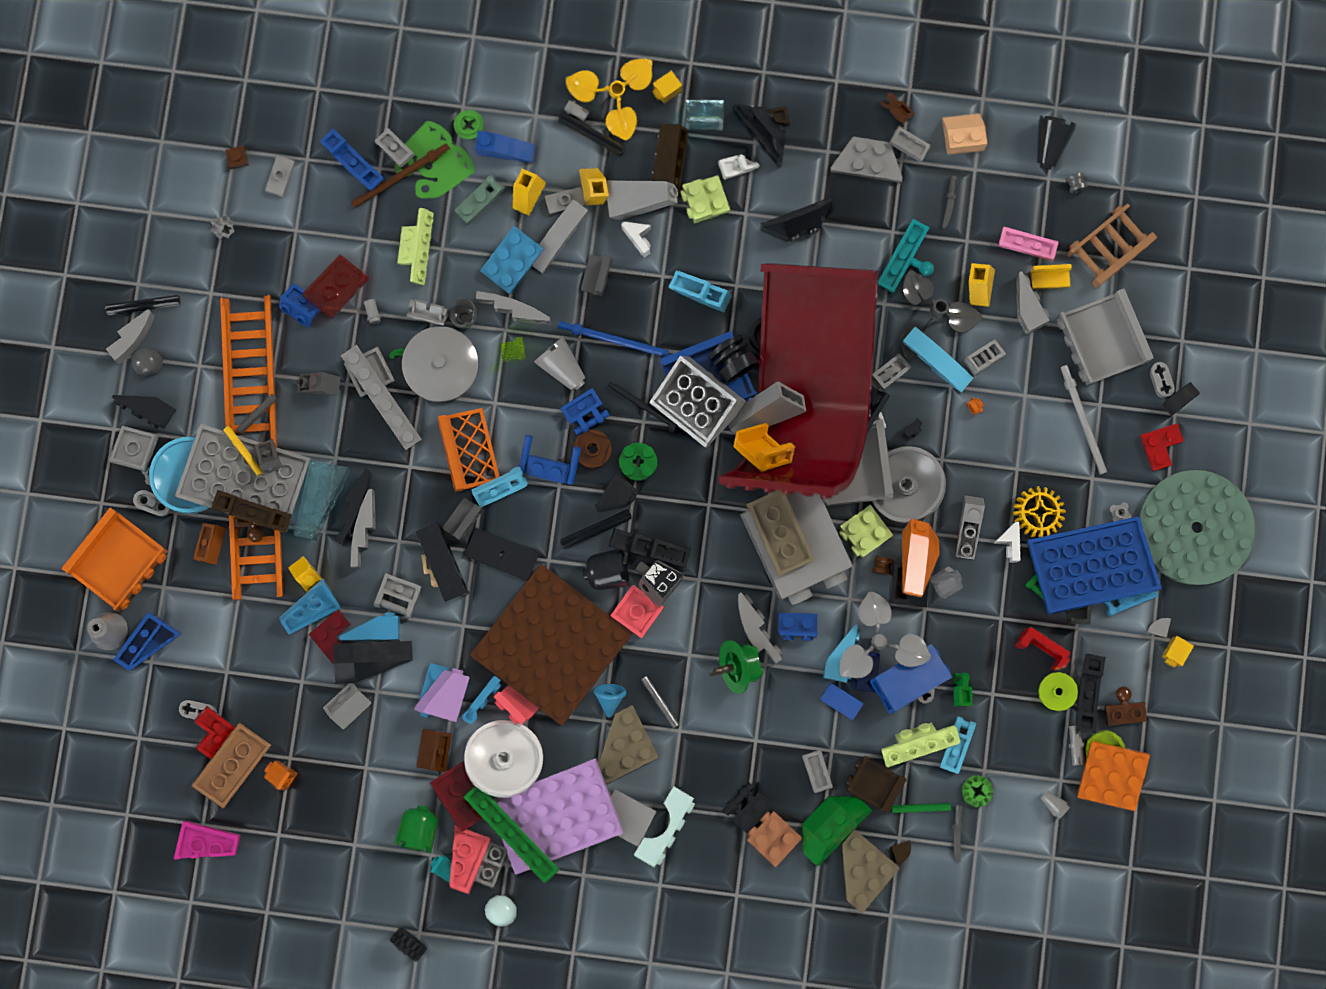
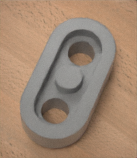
M140 490L133 497L134 505L141 510L161 517L167 516L171 512V509L166 506L164 510H160L159 507L162 503L154 493ZM147 497V503L143 504L142 499Z

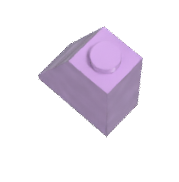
M452 668V671L444 670L417 703L414 710L456 722L470 677L463 675L464 671Z

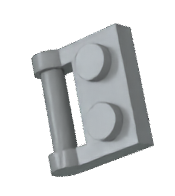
M385 573L374 606L389 609L404 615L407 619H411L422 586ZM387 594L389 596L409 602L408 607L406 608L395 603L386 601L383 599L384 595Z

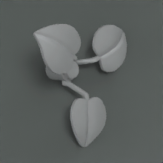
M868 592L860 604L858 616L860 621L866 626H874L876 624V635L871 638V647L865 652L860 645H852L844 651L839 665L840 676L862 678L868 675L872 670L873 661L867 654L873 649L897 648L896 660L901 665L907 667L919 666L930 660L931 655L925 642L917 635H905L900 640V646L887 643L886 637L880 634V624H886L890 621L891 608L882 596L874 592Z

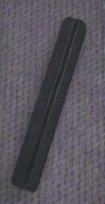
M564 112L559 116L558 120L563 125L619 156L624 154L625 146Z
M179 295L113 303L105 305V311L107 315H115L147 309L174 307L181 305V299Z
M626 509L560 539V543L566 549L632 518L631 513Z

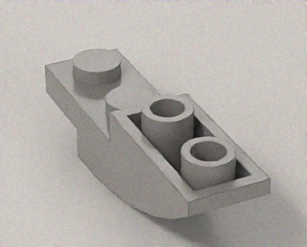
M739 593V616L748 640L752 646L757 647L758 652L764 649L771 660L777 664L782 660L780 655L783 653L777 645H771L768 641L771 639L764 629L762 631L759 629L765 624L763 621L765 617L759 609L754 610L751 606L753 601L747 594Z

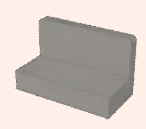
M349 683L323 709L337 725L345 729L371 702L354 683Z

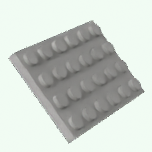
M200 424L175 497L211 508L218 489L236 495L239 498L293 515L311 463V458L276 448L282 467L267 473L263 472L257 476L224 431ZM237 435L259 464L255 445L260 442Z

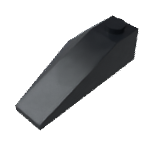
M412 641L333 644L335 684L356 683L412 661Z

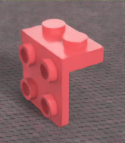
M509 685L502 692L499 691L494 696L497 700L495 704L502 711L506 709L510 713L508 717L516 725L518 723L524 725L539 710L538 707Z

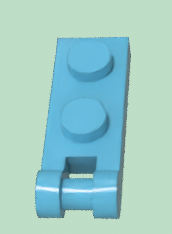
M515 467L509 473L472 489V494L479 507L481 508L526 487L528 482L522 476L521 468Z
M957 716L954 725L957 728L960 743L945 749L939 767L959 774L976 723L973 721L967 722L962 717ZM960 728L967 730L965 735L959 733Z

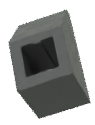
M324 372L300 374L297 393L338 396L341 377Z

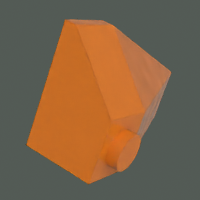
M910 519L902 532L903 593L922 597L940 554L939 538L929 523Z

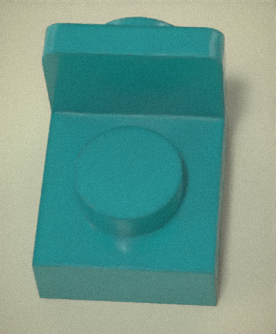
M444 854L440 857L436 856L430 864L433 867L430 872L437 874L450 883L452 860Z

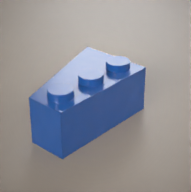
M150 611L145 615L113 660L128 671H131L182 633Z

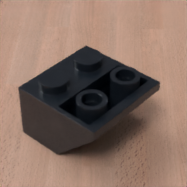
M894 563L892 565L888 603L927 608L930 578L922 597L903 593L902 564Z

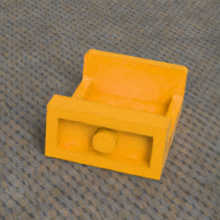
M767 423L738 430L733 446L761 472L792 463L795 449L792 443L779 445L767 434L769 427Z

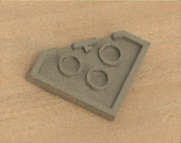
M633 705L616 713L598 764L606 784L659 758Z
M854 829L841 844L846 899L863 913L900 868Z

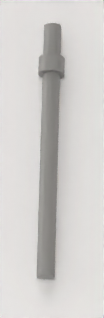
M1068 365L1062 366L1060 369L1065 380V388L1069 390L1100 475L1107 473L1078 395L1076 381L1072 379Z

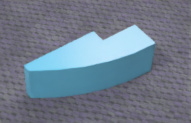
M677 270L669 285L670 289L721 312L725 311L732 296L728 290L716 287L708 281Z

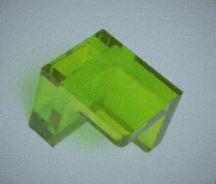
M522 337L515 338V341L501 343L503 362L526 359Z

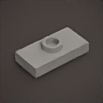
M900 126L897 127L889 142L890 145L919 162L923 161L931 146Z
M276 156L265 191L284 197L296 162Z
M581 187L545 196L549 215L563 212L573 199L585 207Z
M821 750L803 755L802 758L813 792L817 793L832 788L833 786Z

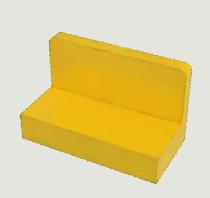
M1072 264L1033 266L1030 271L1032 290L1069 288V271L1072 268Z

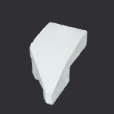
M742 154L725 158L718 162L724 180L759 167V163H753Z

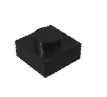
M917 418L902 435L907 440L911 436L915 438L922 431L920 427L923 423Z

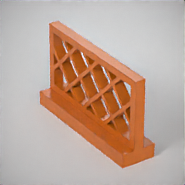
M483 408L447 416L446 414L438 416L437 421L455 493L478 487L500 477ZM471 415H480L481 422L478 426L468 421ZM458 418L464 423L457 430L452 427L451 419ZM465 424L475 429L471 437L461 432ZM477 431L485 435V441L482 445L473 440ZM458 435L469 440L464 449L456 445L455 440ZM470 442L480 447L475 456L466 451ZM482 449L490 455L487 463L477 458ZM463 453L473 458L468 467L460 462ZM475 460L484 465L480 474L470 469ZM486 467L494 471L495 478L488 480L481 475ZM468 471L477 476L474 483L466 484L464 477Z

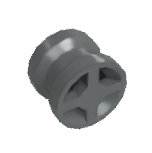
M1077 173L1066 178V182L1070 185V194L1079 193L1088 188V184L1084 181V173Z

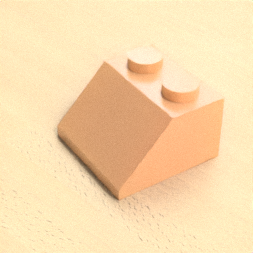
M980 114L942 118L947 155L985 150L987 137L985 125Z

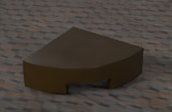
M787 106L768 109L773 115L775 123L790 126Z
M910 840L891 846L897 865L904 863L911 852Z

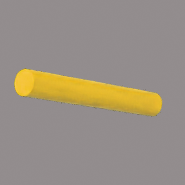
M227 426L224 428L225 434L256 475H261L264 471L261 470L259 464L231 427Z

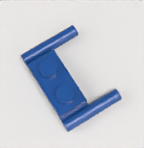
M525 435L519 464L522 472L527 473L526 475L573 485L581 447L574 446L571 462L568 464L529 455L533 436Z

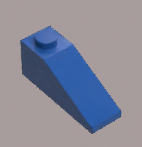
M478 131L475 150L478 156L532 163L535 144L497 133Z

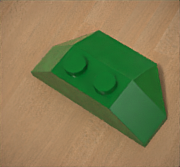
M829 796L802 823L803 853L819 867L872 810L859 797Z

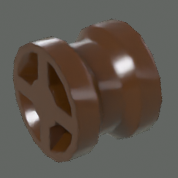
M875 556V566L872 568V572L890 576V566L893 564V560Z

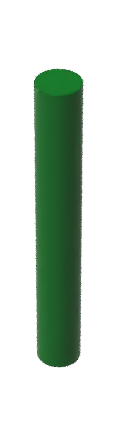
M951 803L893 805L891 809L892 813L951 811Z

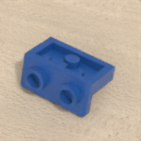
M293 283L280 297L279 308L283 313L296 319L299 324L309 328L312 325V320L324 308V303Z
M778 613V636H782V640H794V637H801L802 641H813V637H817V614Z

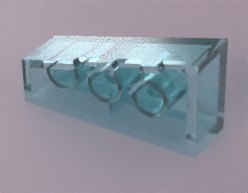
M310 460L294 536L317 541L327 521V517L334 507L339 492H341L343 484L351 472L348 467Z

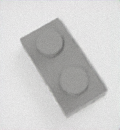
M389 128L374 140L400 168L414 156V153Z

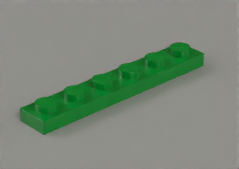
M475 786L464 796V799L544 884L559 871L556 865L488 794Z

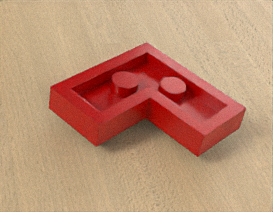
M1178 423L1140 435L1152 472L1172 465L1166 447L1184 442Z
M206 706L194 720L196 724L208 732L196 748L212 759L235 727L210 707Z

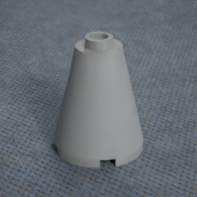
M563 337L534 361L536 365L570 390L573 388L578 390L585 383L583 381L585 376Z
M114 612L99 614L87 626L92 642L103 650H113L121 647L128 637L126 620Z

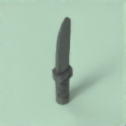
M950 176L942 228L948 225L951 218L954 200H956L957 176Z
M955 805V820L952 828L954 830V855L957 862H961V830H963V806Z

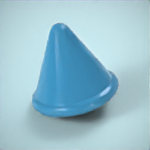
M602 684L594 689V694L597 696L607 717H611L627 693L624 687L616 684Z

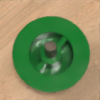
M733 640L725 641L719 653L720 667L714 668L713 672L709 673V675L712 677L722 674L726 685L732 692L736 694L744 693L749 683L756 682L759 677L763 676V668L760 665L757 647L749 644L740 646Z

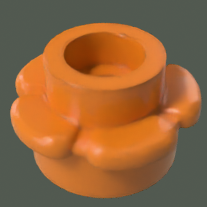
M971 397V400L966 403L970 412L973 415L982 413V408L984 407L982 401L979 398Z

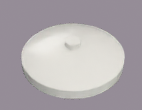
M509 720L493 721L480 727L469 739L465 749V769L472 783L484 793L496 797H512L528 790L537 780L543 764V752L535 734L520 723L516 725L513 721Z

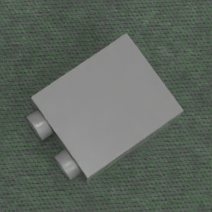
M801 492L786 494L815 560L781 576H778L749 510L740 514L778 598L784 599L788 597L791 605L813 596L809 587L823 581L826 589L848 580L844 570L853 567L820 494H813V496H802Z

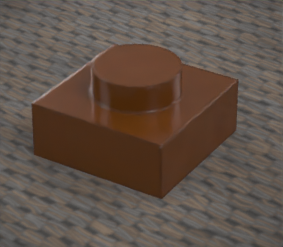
M244 145L225 150L230 169L249 165Z

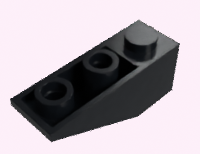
M112 396L117 401L115 403L117 406L124 410L127 407L133 410L132 415L139 419L145 417L149 420L147 424L156 429L159 426L165 429L176 412L175 408L157 397Z

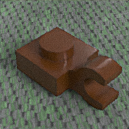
M892 93L886 95L890 103L886 100L881 102L884 108H891L890 112L894 115V118L902 124L915 115L903 101L899 102Z

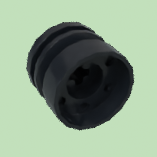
M737 335L723 341L708 355L710 361L716 360L713 363L715 368L724 365L719 375L725 384L732 383L741 378L759 363L752 351L743 354L748 344L742 343L744 340L742 335Z

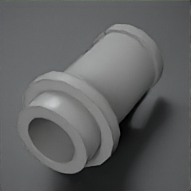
M569 101L564 109L568 115L572 114L583 122L590 112L577 105L576 101Z
M375 299L365 301L363 304L368 316L367 321L370 325L380 323L381 315L378 313Z

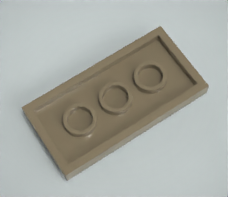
M777 490L746 504L778 576L815 560L786 494H783L782 490Z

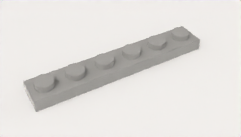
M355 345L342 354L341 357L405 450L421 441V437L359 347Z

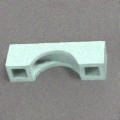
M673 786L664 802L670 814V823L667 830L655 838L644 837L634 856L655 867L656 863L660 865L665 857V854H663L666 846L670 848L675 840V837H673L675 830L680 831L685 823V820L682 819L686 812L690 814L695 803L692 801L694 798Z

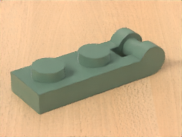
M492 174L454 210L467 225L505 189L501 183L498 184L495 181L496 178ZM490 186L494 189L491 193L487 191Z

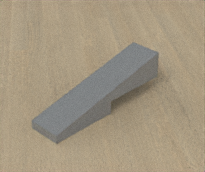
M899 353L872 374V386L880 391H884L912 367Z

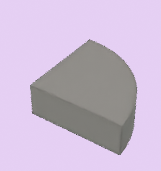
M1162 618L1156 620L1148 627L1146 633L1166 638L1171 619Z

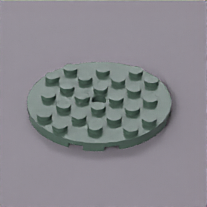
M1189 470L1167 477L1150 491L1140 510L1139 517L1155 568L1166 577L1183 584L1207 585L1229 577L1244 564L1254 544L1255 520L1248 500L1231 481L1212 472ZM1194 522L1199 523L1201 525V531L1199 533H1196L1192 530V524Z

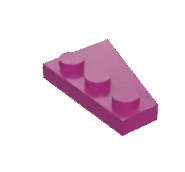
M183 821L174 859L236 855L241 835Z

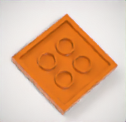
M1091 740L1077 797L1136 811L1150 755Z

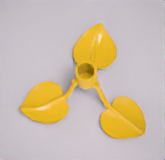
M636 59L627 62L620 72L621 78L626 82L614 81L610 86L597 89L599 81L593 72L580 71L567 77L566 85L569 92L581 102H591L595 98V92L608 90L610 96L617 99L618 109L610 111L606 117L608 130L623 140H628L632 136L637 123L636 114L630 107L621 109L620 97L624 94L625 86L628 84L633 90H643L650 84L652 60Z

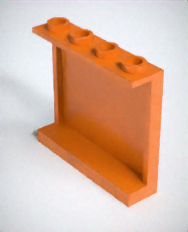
M109 508L61 569L75 577L111 605L115 611L120 612L129 606V600L132 596L137 595L141 591L143 582L153 576L155 567L164 562L168 550L116 510Z

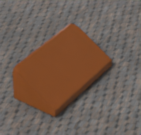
M203 523L193 560L216 565L226 528Z

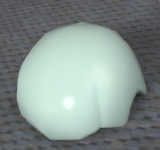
M497 895L486 904L485 914L494 925L507 926L514 921L517 908L508 897Z

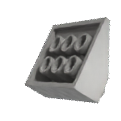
M680 355L649 403L704 447H708L736 417L746 401L691 357Z

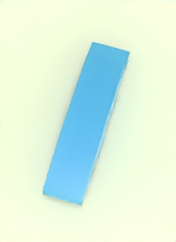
M914 327L903 340V343L918 354L917 357L928 364L932 371L960 393L973 380V377L918 328Z

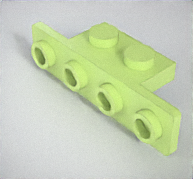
M419 208L417 226L402 227L397 262L400 265H412L410 281L418 285H425L433 223V212L424 208Z
M924 723L917 728L906 729L895 734L898 744L883 748L881 751L886 767H890L960 743V739L955 725L936 731L932 723Z

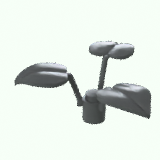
M912 270L907 273L903 282L905 299L912 305H918L921 301L924 304H932L930 307L932 317L921 330L922 333L926 331L935 318H941L944 314L946 317H950L948 323L951 329L958 333L970 331L983 319L976 309L966 303L954 302L949 306L944 299L936 301L934 299L932 301L927 300L934 293L932 282L927 277ZM913 327L904 330L900 336V346L903 355L908 359L919 358L917 357L918 354L903 343V340L913 330Z

